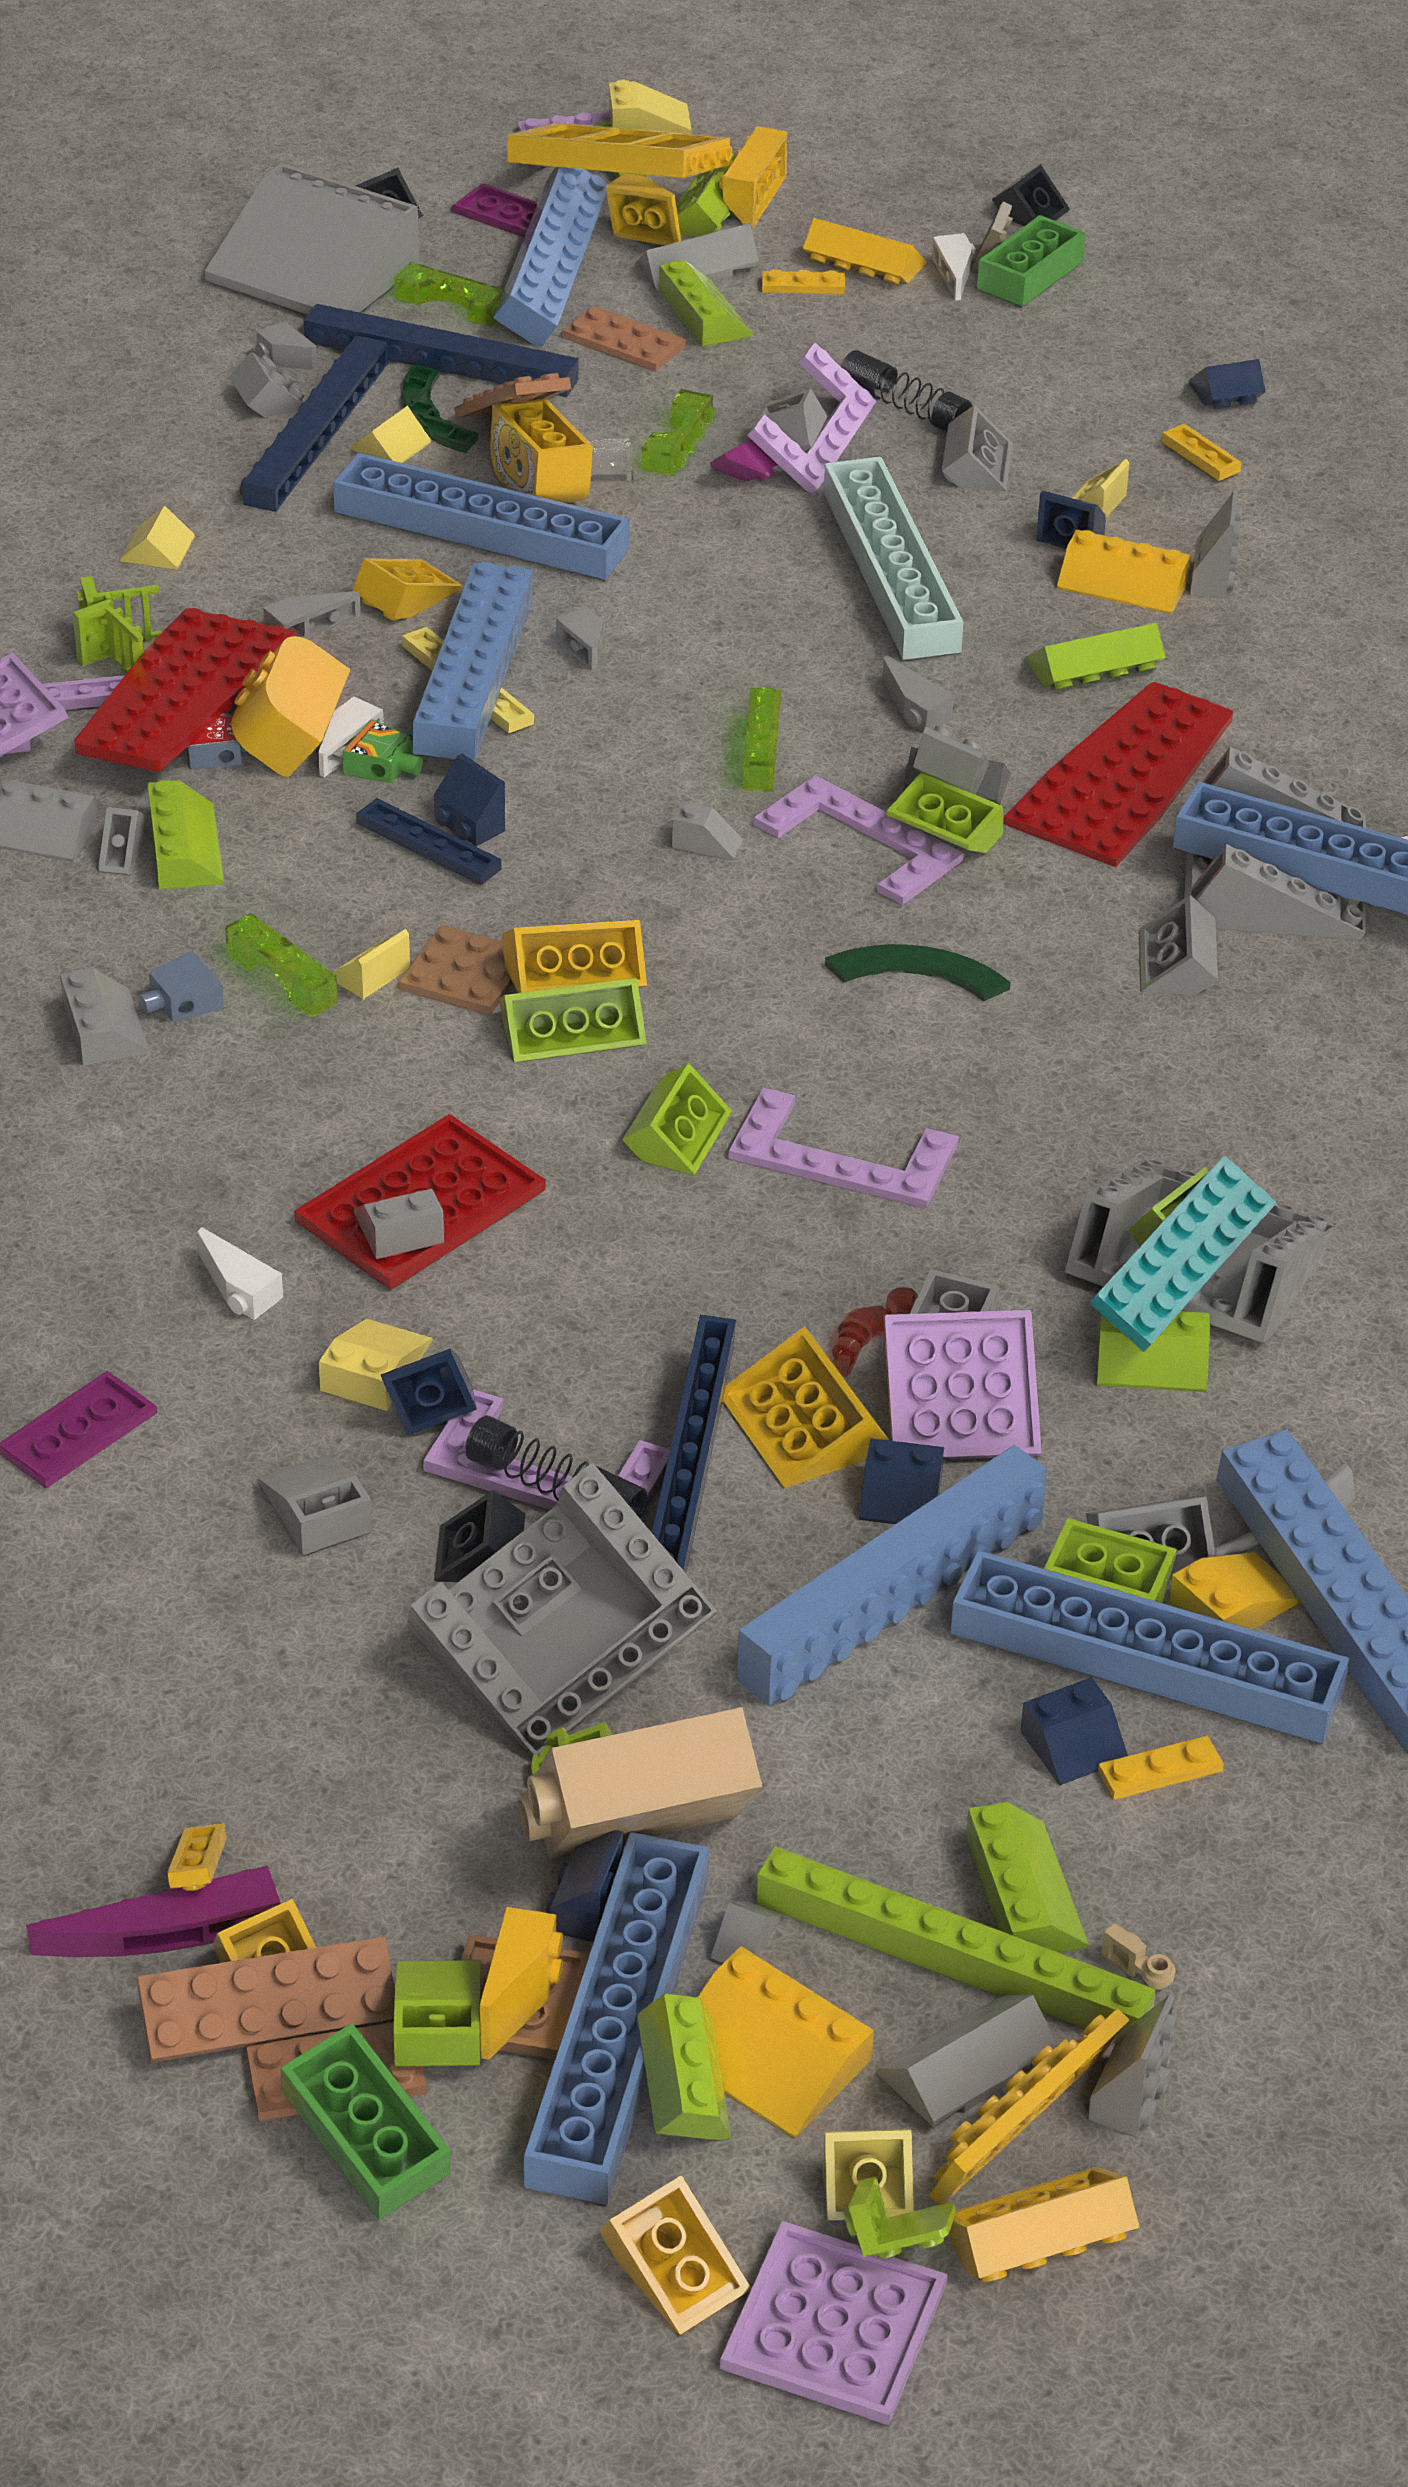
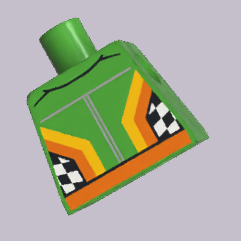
M373 719L364 726L342 751L343 774L393 783L402 771L417 776L423 767V758L412 755V739L409 735Z

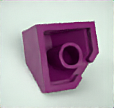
M752 439L710 462L712 468L743 481H750L756 477L759 481H762L775 474L773 468L778 465Z

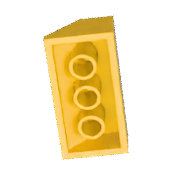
M757 126L751 136H747L743 148H739L737 157L734 161L730 162L727 172L722 174L719 187L720 190H723V202L743 225L750 223L751 228H754L786 178L787 131Z
M813 218L803 246L811 261L825 264L827 260L834 262V267L846 271H849L850 267L859 270V274L874 278L875 274L884 277L883 280L885 282L899 285L900 281L909 283L927 264V261L913 245Z
M1076 530L1066 549L1057 589L1172 614L1188 584L1191 555L1174 549L1167 550L1154 547L1147 543H1135L1119 537H1108L1087 530Z
M640 920L520 927L502 933L505 967L518 993L637 978L638 987L647 986Z
M1095 2166L956 2210L948 2237L966 2272L981 2278L983 2282H989L1007 2276L1006 2270L1021 2265L1022 2269H1030L1042 2266L1047 2263L1046 2257L1061 2253L1062 2256L1080 2254L1087 2250L1086 2244L1101 2240V2243H1113L1123 2240L1127 2237L1126 2232L1139 2228L1127 2176Z

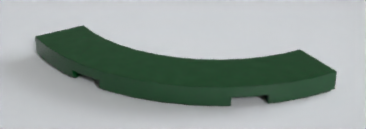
M414 364L404 379L402 391L403 407H409L430 439L445 447L466 454L478 441L479 433L465 429L440 417V412L431 400L432 388L440 377V372Z
M907 944L873 945L854 948L825 957V966L843 983L864 976L883 974V971L904 970V973L926 976L934 974L950 979L951 983L970 991L982 1001L1009 991L1011 984L1001 974L974 959L958 953L927 946Z

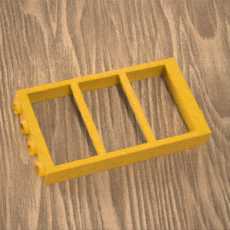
M553 123L507 135V162L685 178L728 166L732 158L730 137L567 123Z

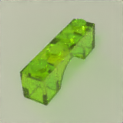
M410 262L394 277L395 299L415 305H422L432 301H450L463 306L467 310V320L489 327L498 322L493 317L503 294V288L415 262Z
M680 389L671 403V426L676 429L650 434L642 446L641 470L674 477L679 469L685 468L688 455L694 454L696 451L698 439H704L707 425H713L715 421L716 408L713 407V395Z
M770 687L750 688L742 790L774 792L782 689H772Z
M250 913L225 926L227 955L248 971L254 969L259 964L271 970L283 985L289 1002L309 1017L313 1018L338 1004L336 975L258 917Z

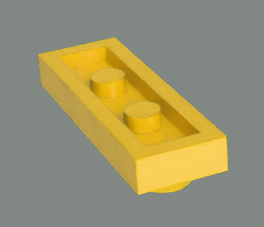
M779 269L762 271V292L845 294V273H838L836 271L810 272L808 270L790 272Z
M1181 424L1162 432L1163 444L1216 480L1221 481L1241 472V461L1186 424Z
M1207 1735L1099 1763L1098 1773L1112 1799L1116 1800L1222 1772L1224 1763Z
M224 1823L184 1828L167 1872L170 1888L182 1887L183 1890L193 1891L211 1883L227 1839Z

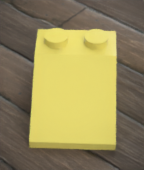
M627 80L609 82V116L611 127L692 134L686 103L637 82Z
M365 1319L334 1338L320 1359V1391L387 1411L392 1404V1400L381 1379V1374L420 1360L432 1343L433 1338Z

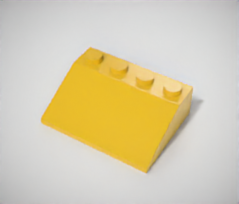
M805 1326L728 1383L725 1388L723 1402L784 1488L863 1462L867 1458L870 1438L889 1440Z
M742 1946L714 1972L697 1997L701 1999L713 2020L724 2093L794 2139L872 2060L873 2029Z

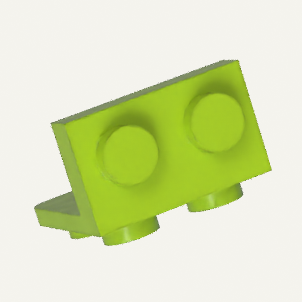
M872 2177L859 2181L854 2195L851 2197L849 2210H845V2220L850 2235H857L863 2257L876 2254L877 2258L884 2259L902 2252L903 2247L918 2244L919 2248H929L942 2243L944 2237L950 2232L956 2209L954 2203L949 2202L888 2217L877 2178Z

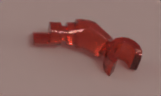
M907 1287L896 1288L887 1295L885 1308L882 1305L855 1308L845 1315L838 1327L839 1336L832 1349L834 1357L832 1362L842 1376L846 1377L851 1373L863 1345L868 1344L871 1338L884 1333L883 1318L885 1315L910 1314L918 1297L915 1290Z

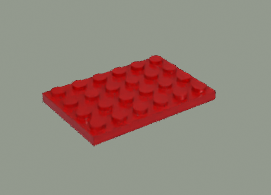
M448 1114L294 1210V1216L298 1224L392 1290L545 1191L546 1179L453 1115ZM432 1189L443 1209L444 1243L376 1259L354 1215V1209L365 1204Z

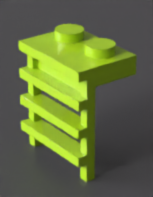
M92 576L80 577L81 590H76L79 609L110 598L112 600L123 598L124 618L128 616L132 618L130 597L141 596L143 639L146 642H151L152 638L158 637L162 633V630L151 632L149 594L160 593L159 585L97 593Z
M111 598L73 612L77 661L82 666L111 657L123 670L128 672L140 655L144 653L142 628L139 625L133 627V621L130 616L123 618V610L120 607L114 609V602Z

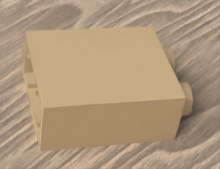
M740 1707L551 1748L536 1774L528 1777V1792L517 1795V1807L526 1840L529 1842L544 1838L550 1859L571 1855L575 1847L614 1830L622 1832V1843H625L630 1832L657 1836L734 1819L762 1788L743 1708Z

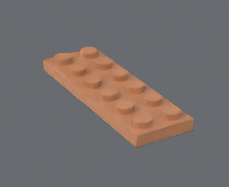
M558 373L542 375L541 378L531 379V376L515 378L514 381L505 382L503 385L495 386L493 389L485 390L483 393L473 395V397L464 398L463 404L454 407L455 418L491 415L493 404L549 398L570 390V377L559 378Z
M385 1936L138 1976L136 1979L150 2063L242 2048L247 2045L336 2032L351 2023L356 2028L394 2021L395 1985Z

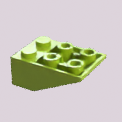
M481 1960L397 1961L394 2003L395 2066L480 2065Z

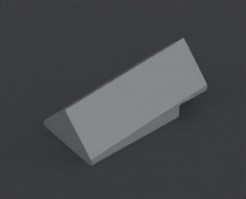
M750 223L646 250L637 260L638 266L655 291L659 290L660 265L668 264L674 260H686L711 281L733 277V270L759 266Z
M1001 1995L877 2068V2074L934 2127L959 2109L966 2113L1004 2087L1020 2070L1028 2071L1033 2067L1031 2064L1032 2060L1047 2045L1053 2050L1058 2045L1033 1995Z

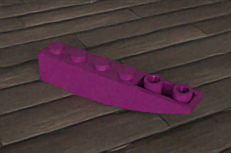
M267 1865L214 1878L211 1883L198 1890L186 1891L182 1887L165 1889L158 1893L125 1899L117 1903L93 1909H84L77 1913L26 1925L28 1946L31 1955L57 1957H120L186 1949L211 1944L214 1942L218 1932L280 1905L281 1902Z

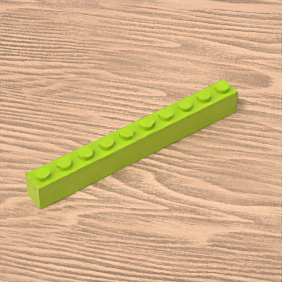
M775 1846L758 1873L756 1904L998 1996L1033 1995L1041 2012L1082 2028H1086L1100 2014L1106 2019L1118 2008L1130 2020L1122 2030L1124 2031L1154 2007L1156 1992L1154 1988Z

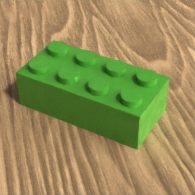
M1039 215L979 259L977 289L1023 307L1083 262L1086 232Z
M353 2023L281 2067L282 2093L378 2220L450 2174L451 2150Z

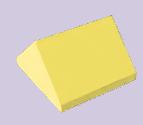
M406 406L351 445L350 449L359 453L404 463L430 444L431 439L409 407Z
M1125 458L1087 480L1071 498L1098 505L1107 518L1127 495L1129 461Z
M163 506L136 528L120 558V562L177 570L195 534L166 506Z
M404 929L373 945L327 975V977L358 997L365 999L409 969V933Z
M911 2129L824 2132L822 2168L827 2221L845 2220V2210H849L851 2197H853L859 2181L872 2177L877 2178L888 2217L914 2211Z

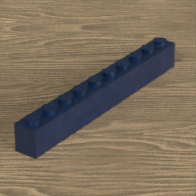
M317 303L303 320L304 337L315 345L330 347L340 351H344L345 346L349 345L355 336H361L387 342L388 360L392 362L416 364L445 373L482 379L497 384L514 381L515 378L531 376V379L541 378L542 375L558 373L559 378L570 377L571 389L557 394L562 397H567L579 381V358Z
M355 336L351 343L345 346L341 356L333 362L327 374L322 376L320 383L316 388L312 389L307 400L301 403L299 410L293 418L291 417L288 420L283 431L277 434L276 440L272 445L266 448L264 455L259 462L254 464L248 476L243 478L240 485V493L243 495L244 505L274 512L280 508L388 365L387 342Z
M700 1314L652 1531V1534L686 1574L731 1365L736 1328L735 1319Z

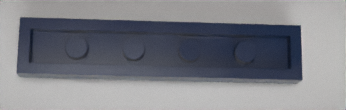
M378 798L356 813L357 824L480 885L502 869L500 858Z

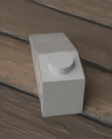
M351 591L288 597L263 607L264 624L270 626L279 625L284 627V629L294 630L297 637L307 639L361 617L360 593Z
M887 655L883 658L882 681L902 718L910 727H916L923 732L925 727L933 730L936 726H940L952 719L953 695Z

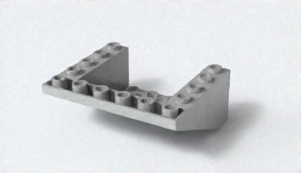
M280 163L266 173L205 269V281L307 315L316 303L361 312L420 265L418 206Z
M1232 747L1227 749L1202 782L1366 828V815L1357 808L1349 807L1335 800L1331 795L1321 793L1309 787L1302 780L1293 779L1281 773L1276 767L1266 765L1254 759L1250 754L1243 751L1240 752ZM1227 844L1215 859L1187 853L1185 898L1191 895L1215 917L1217 929L1361 940L1365 935V902L1341 897L1338 894L1313 888L1300 878L1291 877L1279 871L1272 864L1263 863L1251 857L1244 850L1235 849Z
M1146 1158L1085 1194L1065 1273L1105 1286L1140 1248L1127 1230L1151 1208L1196 1173L1184 1169L1174 1171L1166 1168L1165 1163L1160 1160ZM1276 1203L1181 1311L1210 1313L1211 1325L1264 1343L1272 1337L1331 1243L1337 1226L1328 1224V1220L1322 1216L1315 1214L1305 1216L1296 1213L1295 1208L1288 1204Z
M592 1462L562 1486L559 1500L555 1507L449 1590L442 1582H439L411 1604L407 1627L424 1648L533 1757L534 1754L539 1756L547 1745L546 1737L550 1733L561 1727L569 1733L715 1616L717 1610Z

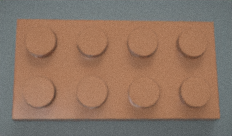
M595 306L589 308L562 330V338L653 371H657L686 347V339L676 336L671 332L656 329L649 324L640 323L628 319L624 315H617Z
M394 2022L357 2028L409 2097L427 2094V2083L423 2066H395ZM338 2031L246 2046L259 2121L299 2115L281 2091V2067Z

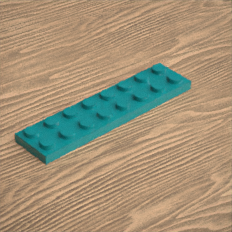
M1224 1155L1089 1303L1145 1352L1277 1202Z

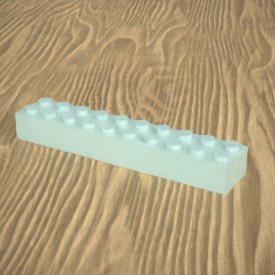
M882 457L825 463L824 495L902 660L960 653L962 651L963 620Z

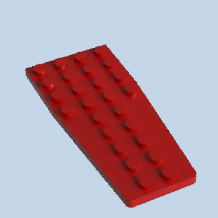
M185 608L144 650V653L140 655L74 739L75 753L151 771L162 770L204 733L221 714H225L235 705L236 697L245 688L242 683L252 669L257 671L260 668L261 660L267 652H274L285 639L297 636L296 631L284 629V627L279 625L270 626L257 623L254 620L231 618L226 614H212L197 608Z
M1152 682L1052 766L1004 816V824L1117 867L1165 814L1231 724L1233 711L1212 703L1207 699L1182 692L1180 689Z

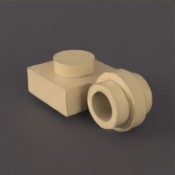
M1116 1923L1112 1924L1104 1932L1101 1956L1132 1978L1139 1973L1149 1987L1157 1990L1166 1988L1175 1978V1966L1171 1960L1162 1954H1156L1150 1958L1145 1956L1147 1945L1134 1933L1127 1932Z

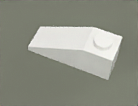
M965 233L933 237L932 260L953 298L961 300L971 270V260L975 259L974 244L969 242Z
M352 697L333 712L318 752L320 776L325 778L343 764L342 751L371 719L384 724L383 709L359 698Z
M203 1227L197 1231L199 1256L227 1305H229L234 1313L238 1315L244 1314L255 1320L283 1298L282 1273Z

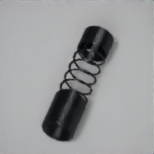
M858 350L848 353L840 366L862 388L866 389L873 398L877 400L882 398L886 404L893 401L897 409H902L903 407H899L895 403V388L900 378L906 375V386L897 399H900L905 393L904 408L910 415L915 412H910L907 409L906 397L911 384L918 380L917 393L909 404H912L916 399V413L921 420L927 417L919 415L918 402L923 389L929 385L931 387L930 395L920 410L924 409L928 404L927 413L930 423L948 431V424L972 407L971 401L950 391L944 393L943 388H939L933 393L931 383H926L921 388L919 377L914 378L909 383L910 379L907 372L902 373L897 378L898 372L896 367ZM893 388L892 401H886L883 397V392L888 394ZM875 389L880 391L881 397L875 394ZM938 391H942V395L934 404L932 417L930 418L932 400Z
M489 1415L481 1417L474 1424L467 1437L465 1445L467 1458L493 1471L504 1469L508 1478L520 1477L524 1486L530 1487L537 1484V1489L541 1494L553 1492L554 1498L558 1501L556 1489L562 1484L571 1469L573 1462L572 1454L568 1453L561 1459L554 1474L552 1489L544 1491L541 1489L539 1482L546 1476L554 1463L557 1452L555 1446L549 1447L543 1454L538 1465L536 1481L527 1483L523 1479V1474L530 1468L537 1457L540 1449L539 1438L533 1439L526 1447L520 1463V1473L514 1476L510 1475L507 1472V1466L515 1459L521 1449L524 1440L523 1431H517L515 1427ZM521 1434L520 1442H519V1445H518V1447H517V1449H516L517 1442H518V1435ZM537 1442L535 1453L523 1470L526 1455L533 1443ZM553 1449L551 1461L545 1472L540 1476L545 1457ZM570 1457L568 1467L563 1477L556 1484L557 1476L562 1464L564 1463L566 1458ZM584 1461L578 1466L573 1477L579 1473L584 1465L586 1467L589 1465L588 1461ZM597 1467L636 1515L641 1518L647 1503L645 1488Z

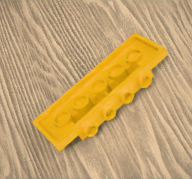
M1117 2008L1106 2019L1101 2014L1098 2015L1083 2031L1084 2035L1077 2042L1074 2039L1070 2042L1065 2039L1054 2050L1049 2045L1042 2049L1032 2060L1031 2064L1034 2068L1028 2074L1020 2070L1004 2086L1007 2093L1000 2100L993 2095L977 2111L981 2118L973 2125L966 2120L949 2137L954 2144L945 2155L947 2162L933 2176L938 2183L929 2196L940 2205L945 2204L1098 2061L1130 2020Z

